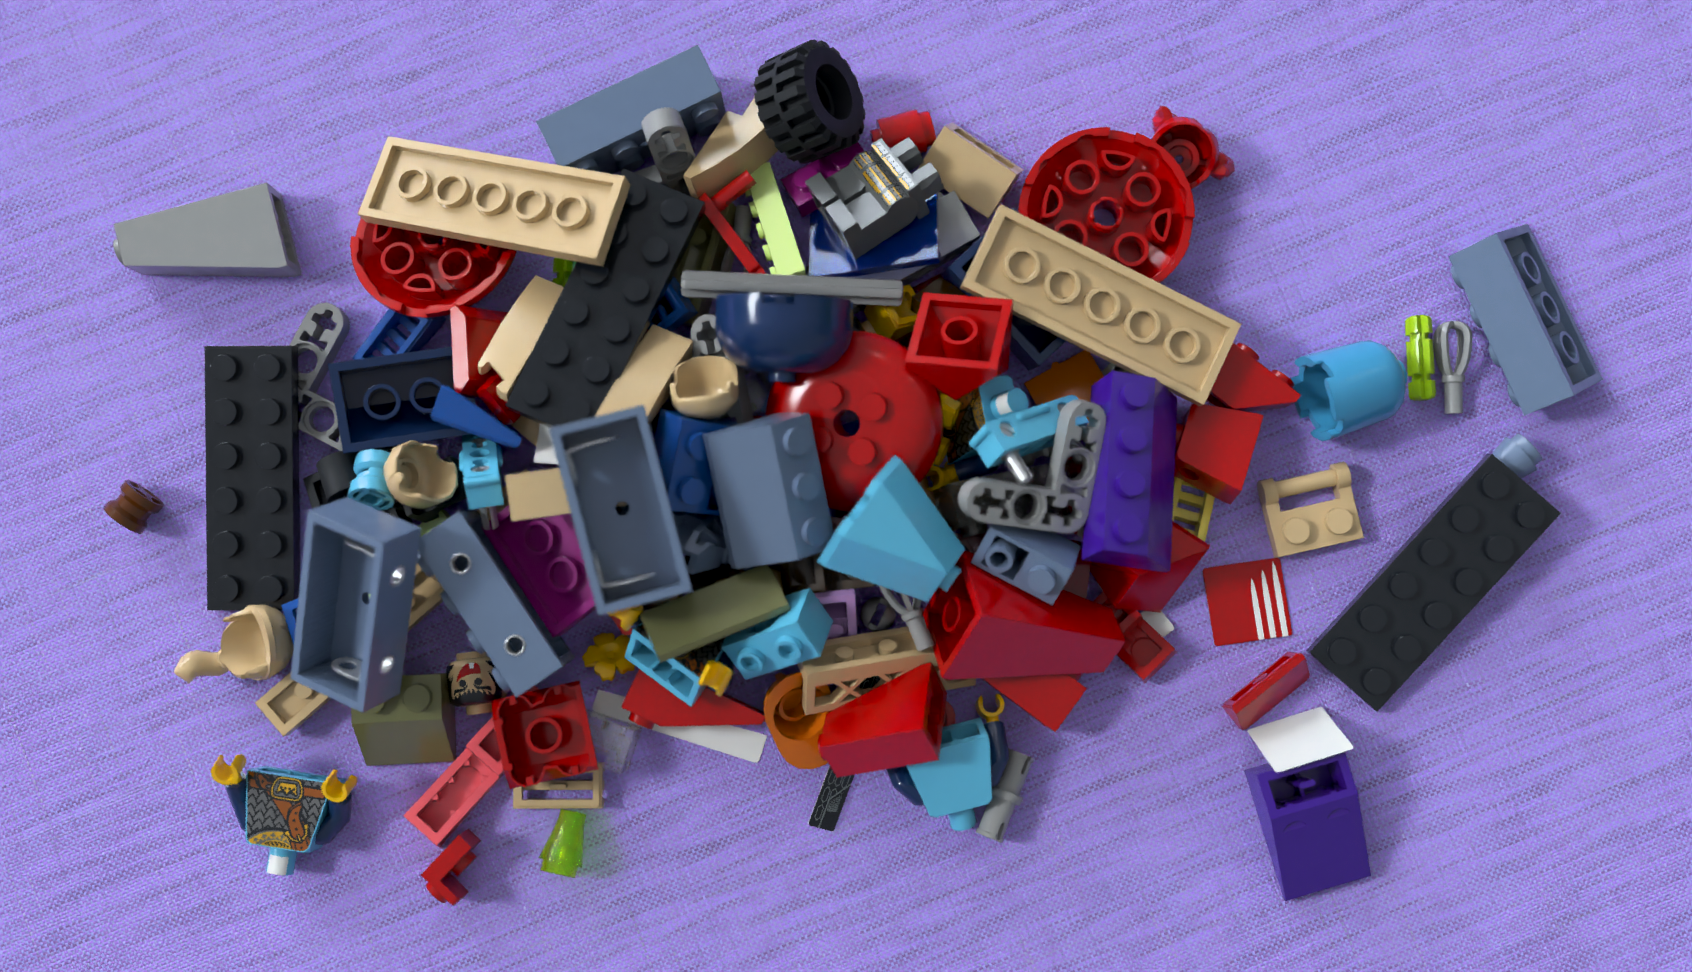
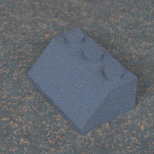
M780 412L703 434L731 568L740 569L795 561L824 551L834 532L809 413Z

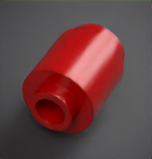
M917 109L877 119V129L870 130L872 144L882 138L888 147L891 148L910 137L920 153L927 152V147L932 146L936 140L929 112L918 113Z

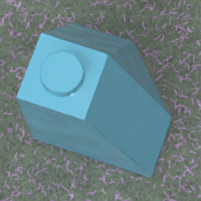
M894 455L864 492L865 495L860 499L850 515L846 516L817 562L826 568L928 602L938 587L947 592L962 569L955 564L965 551V548L905 463Z

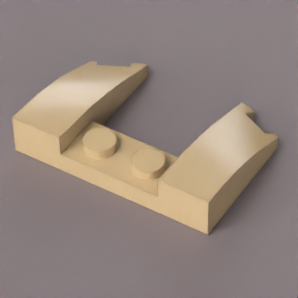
M537 275L534 276L518 297L478 363V372L481 375L487 373L493 367L503 379L496 388L499 397L505 401H508L564 288ZM653 324L639 343L620 378L615 380L595 417L644 405L650 425L660 411V408H662L671 395L670 384L673 383L675 367L692 358L693 341Z

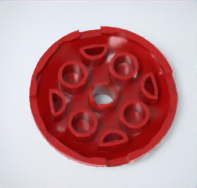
M1098 127L1078 131L1064 137L1049 147L1035 162L1025 180L1020 195L1018 213L1158 283L1164 281L1177 267L1188 249L1193 219L1195 218V206L1191 187L1186 175L1173 156L1158 143L1136 132L1134 135L1123 131L1110 130L1111 127ZM1098 209L1108 210L1114 217V225L1104 226L1098 222L1096 223L1094 211Z
M360 218L355 237L351 236L350 242L354 270L367 292L379 303L397 313L424 318L450 315V309L454 305L471 307L481 301L505 277L515 259L517 250L444 237L442 239L443 244L440 245L437 241L442 236L367 223L362 218Z
M853 331L848 349L834 365L816 373H797L796 382H774L767 400L766 416L780 412L810 414L828 508L852 512L860 499L865 495L864 492L894 455L905 463L920 484L933 466L941 446L944 418L938 389L906 368L905 359L908 352L906 347L876 333ZM847 410L855 412L860 420V428L855 435H849L844 430L840 420Z

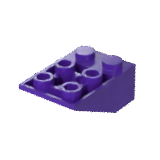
M1345 752L1278 773L1273 770L1269 763L1244 770L1285 901L1371 876L1359 795Z

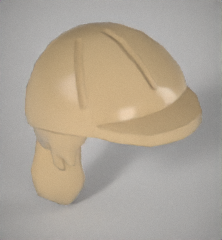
M257 604L248 605L245 609L223 618V622L230 623L223 630L221 649L218 652L194 650L180 657L174 673L188 684L199 676H220L228 671L241 679L252 678L253 680L260 681L271 678L286 668L293 656L294 645L284 614L274 607Z

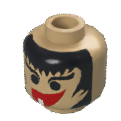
M477 651L457 653L456 661L449 663L446 668L450 703L456 707H466V715L492 712L491 701L507 696V693L501 689L492 675L491 670L495 668V665L486 652L482 654Z

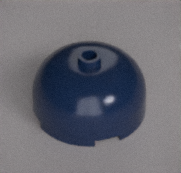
M762 293L717 295L715 312L716 337L725 355L736 365L750 371L769 373V382H796L797 373L806 374L823 371L834 365L844 355L850 345L853 334V302L845 298L794 294V296L763 295Z

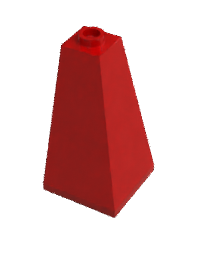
M964 551L955 564L962 571L950 588L945 592L938 587L923 611L924 620L935 644L932 647L941 678L948 680L1100 673L1106 670L1126 642L1112 609L1063 589L1054 604L1050 605L970 563L974 554L968 551Z

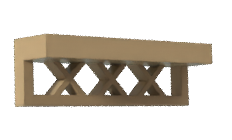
M908 626L828 639L825 642L820 657L797 664L803 678L802 707L805 715L832 711L924 663L932 662L946 690L974 686L976 679H942L933 647L918 651ZM879 676L882 678L871 688L860 689L857 687L868 677ZM833 683L838 685L830 695L815 697L816 686Z

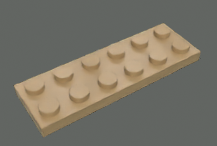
M388 136L358 215L367 223L603 266L630 188V183L625 176Z
M1002 204L997 208L960 286V289L976 297L1013 299V315L1133 374L1156 378L1171 393L1198 406L1205 404L1241 326V323Z

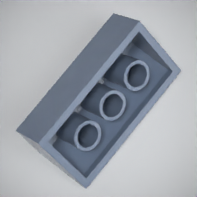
M1528 224L1495 233L1448 256L1453 265L1451 266V275L1457 286L1465 290L1471 303L1469 307L1470 315L1474 323L1479 328H1483L1490 343L1488 345L1489 355L1494 364L1502 368L1507 378L1509 397L1517 407L1521 408L1524 415L1572 397L1603 380Z

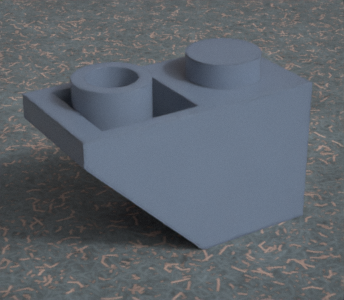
M991 524L970 563L1053 605L1074 570L1080 545L1051 531Z

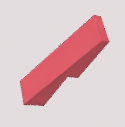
M534 685L533 687H531L530 689H528V690L525 691L524 693L531 692V691H535V690H539V689ZM493 716L465 745L466 749L404 815L410 823L438 847L442 846L504 774Z

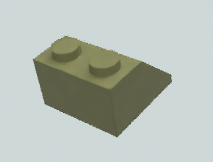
M446 673L402 675L400 694L364 713L351 708L352 726L366 766L455 761L457 758L455 706L449 700Z

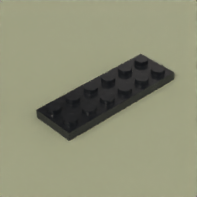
M623 168L620 176L626 177L630 183V188L603 266L576 262L505 405L508 410L549 428L595 417L615 380L620 378L630 358L644 338L706 210L705 202Z
M204 346L207 610H243L248 605L265 604L278 610H283L281 605L299 598L298 347Z
M1486 454L1306 651L1373 710L1378 712L1561 513L1493 454Z

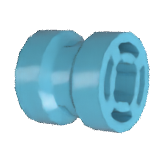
M368 449L357 453L353 467L357 477L350 483L348 498L377 510H387L394 505L395 498L389 491L383 475V466L390 452Z

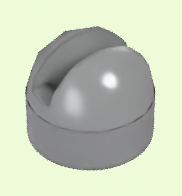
M884 597L870 598L861 609L863 624L874 632L889 629L896 618L895 609ZM881 603L887 607L878 626L870 623V620L874 616L878 604Z

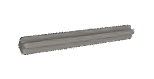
M685 270L681 276V294L686 298L716 299L717 295L735 293L790 296L802 294L850 299L853 305L897 307L902 303L904 292L902 281L894 279Z

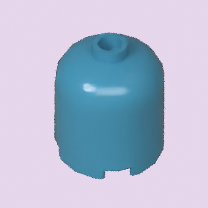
M1371 340L1359 341L1295 359L1294 363L1299 367V375L1291 377V380L1294 383L1293 389L1301 394L1300 398L1295 402L1297 413L1300 418L1309 416L1313 426L1316 428L1311 432V435L1322 442L1387 420L1397 413L1404 402L1408 379L1407 371L1404 364L1385 345Z

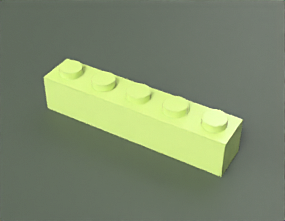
M770 161L766 162L750 174L756 181V184L747 190L745 194L746 197L752 196L753 201L749 202V207L753 218L758 217L760 223L755 224L760 240L765 239L767 243L762 246L767 262L772 260L774 265L769 268L770 273L807 276Z

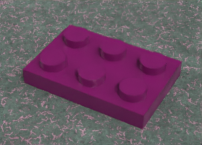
M508 505L497 514L499 526L496 529L492 528L491 520H489L490 530H485L483 526L481 528L553 638L562 636L596 609L572 515L569 513L511 521L510 507Z

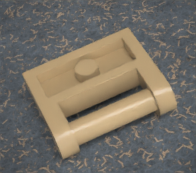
M1345 462L1330 464L1328 470L1279 481L1268 478L1257 482L1258 495L1274 558L1364 538L1351 488V473ZM1328 487L1333 488L1334 500L1280 511L1279 498Z

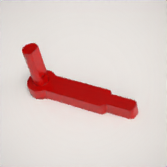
M745 170L711 198L705 192L697 199L705 202L706 210L704 214L749 273L767 274L722 214V211L756 184V181L749 172Z

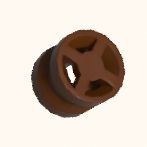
M125 480L120 487L121 494L116 500H110L103 509L108 516L123 527L141 534L148 526L147 519L150 515L158 513L164 504L157 496L143 486L131 480Z

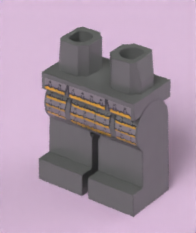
M910 137L891 148L881 138L870 145L872 150L859 153L847 167L825 179L819 172L805 181L818 210L834 232L837 233L855 260L909 225L915 217L920 220L928 215L930 211L925 200L944 189L938 171L930 162L910 174L909 171L924 163L920 151Z

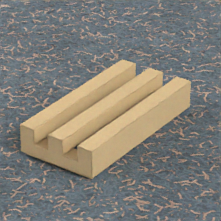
M597 762L598 770L584 772L593 773V780H549L528 787L513 788V809L603 808L605 784L603 772L605 771V762ZM524 790H593V798H523Z

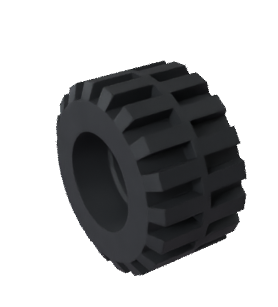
M809 40L765 61V64L759 67V76L755 77L754 87L757 91L754 94V99L759 110L758 116L760 122L765 127V132L769 139L774 141L775 147L781 153L785 152L788 159L792 161L798 160L800 164H807L851 147L860 139L859 135L864 130L865 109L863 107V95L859 89L857 78L850 69V65L845 59H842L840 53L834 47L830 48L824 41Z

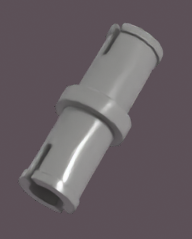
M1009 748V760L1000 783L992 788V801L987 804L979 827L975 831L1003 843V837L1015 805H1021L1023 798L1019 795L1031 763L1034 761V758Z

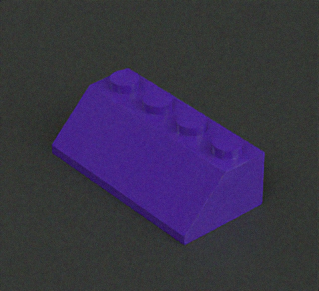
M1112 370L1091 386L1090 402L1098 404L1104 410L1106 428L1089 513L1083 528L1082 560L1167 573L1171 569L1177 397L1156 378Z

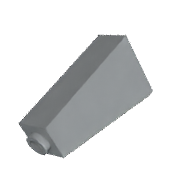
M268 183L114 224L117 239L114 240L113 247L118 260L124 266L142 275L296 277L302 275L282 194Z

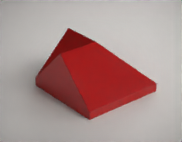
M923 292L905 359L906 368L930 382L934 387L955 401L1007 371L1013 299Z
M1172 521L1171 569L1169 572L1091 562L1090 572L1115 608L1160 613L1207 552L1210 545Z

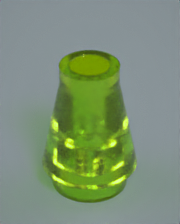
M560 809L559 817L539 858L543 859L541 871L572 878L576 877L578 867H583L586 814Z

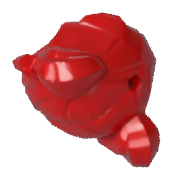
M1160 106L1156 110L1155 116L1152 119L1155 133L1151 140L1162 146L1174 159L1177 156L1182 157L1183 161L1179 165L1186 175L1191 190L1206 181L1209 176L1221 180L1224 177H1229L1235 171L1233 160L1226 156L1225 153L1219 151L1217 138L1210 130L1204 128L1194 118L1178 117L1166 106Z

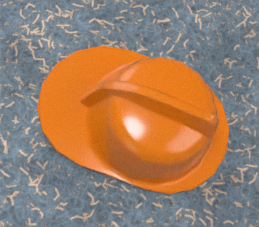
M781 672L775 674L776 681L771 684L766 692L763 710L765 722L779 752L789 764L799 769H815L826 765L828 761L821 758L818 750V736L823 732L826 713L830 711L805 715L802 707L803 678L801 672L787 675ZM827 685L816 686L815 697L831 694Z

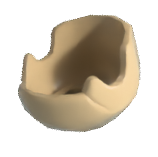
M701 356L678 364L673 371V383L670 384V394L674 407L685 416L709 420L726 414L737 402L740 391L736 364L721 356Z
M410 440L392 449L383 466V475L389 491L401 504L415 509H425L452 498L458 487L457 467L455 463L443 461L438 456L437 445Z

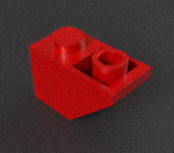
M1233 343L1206 402L1212 406L1254 412L1285 408L1295 403L1301 394L1293 389V381L1278 370L1270 371L1258 362L1259 356L1254 350L1245 344L1238 343L1236 345Z

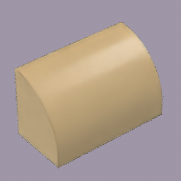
M954 123L943 127L925 156L924 163L919 166L921 168L930 162L938 171L945 190L948 192L955 191L961 201L988 219L1002 203L1023 172L1022 168Z

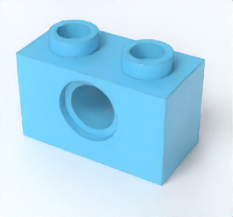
M811 588L785 596L790 607L788 612L726 636L721 648L745 680L821 656L833 620Z

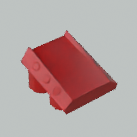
M454 305L450 309L454 390L464 397H479L476 391L495 371L492 367L487 373L481 375L478 372V363L508 312Z
M580 680L522 693L518 697L513 695L491 701L493 724L502 767L510 789L528 787L540 782L599 769Z

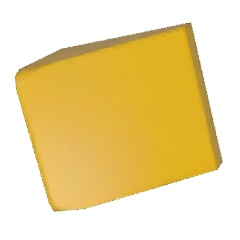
M910 284L903 286L904 292L901 305L897 307L867 305L865 307L864 313L876 334L895 341L913 331L917 314L910 310L912 296L915 295Z

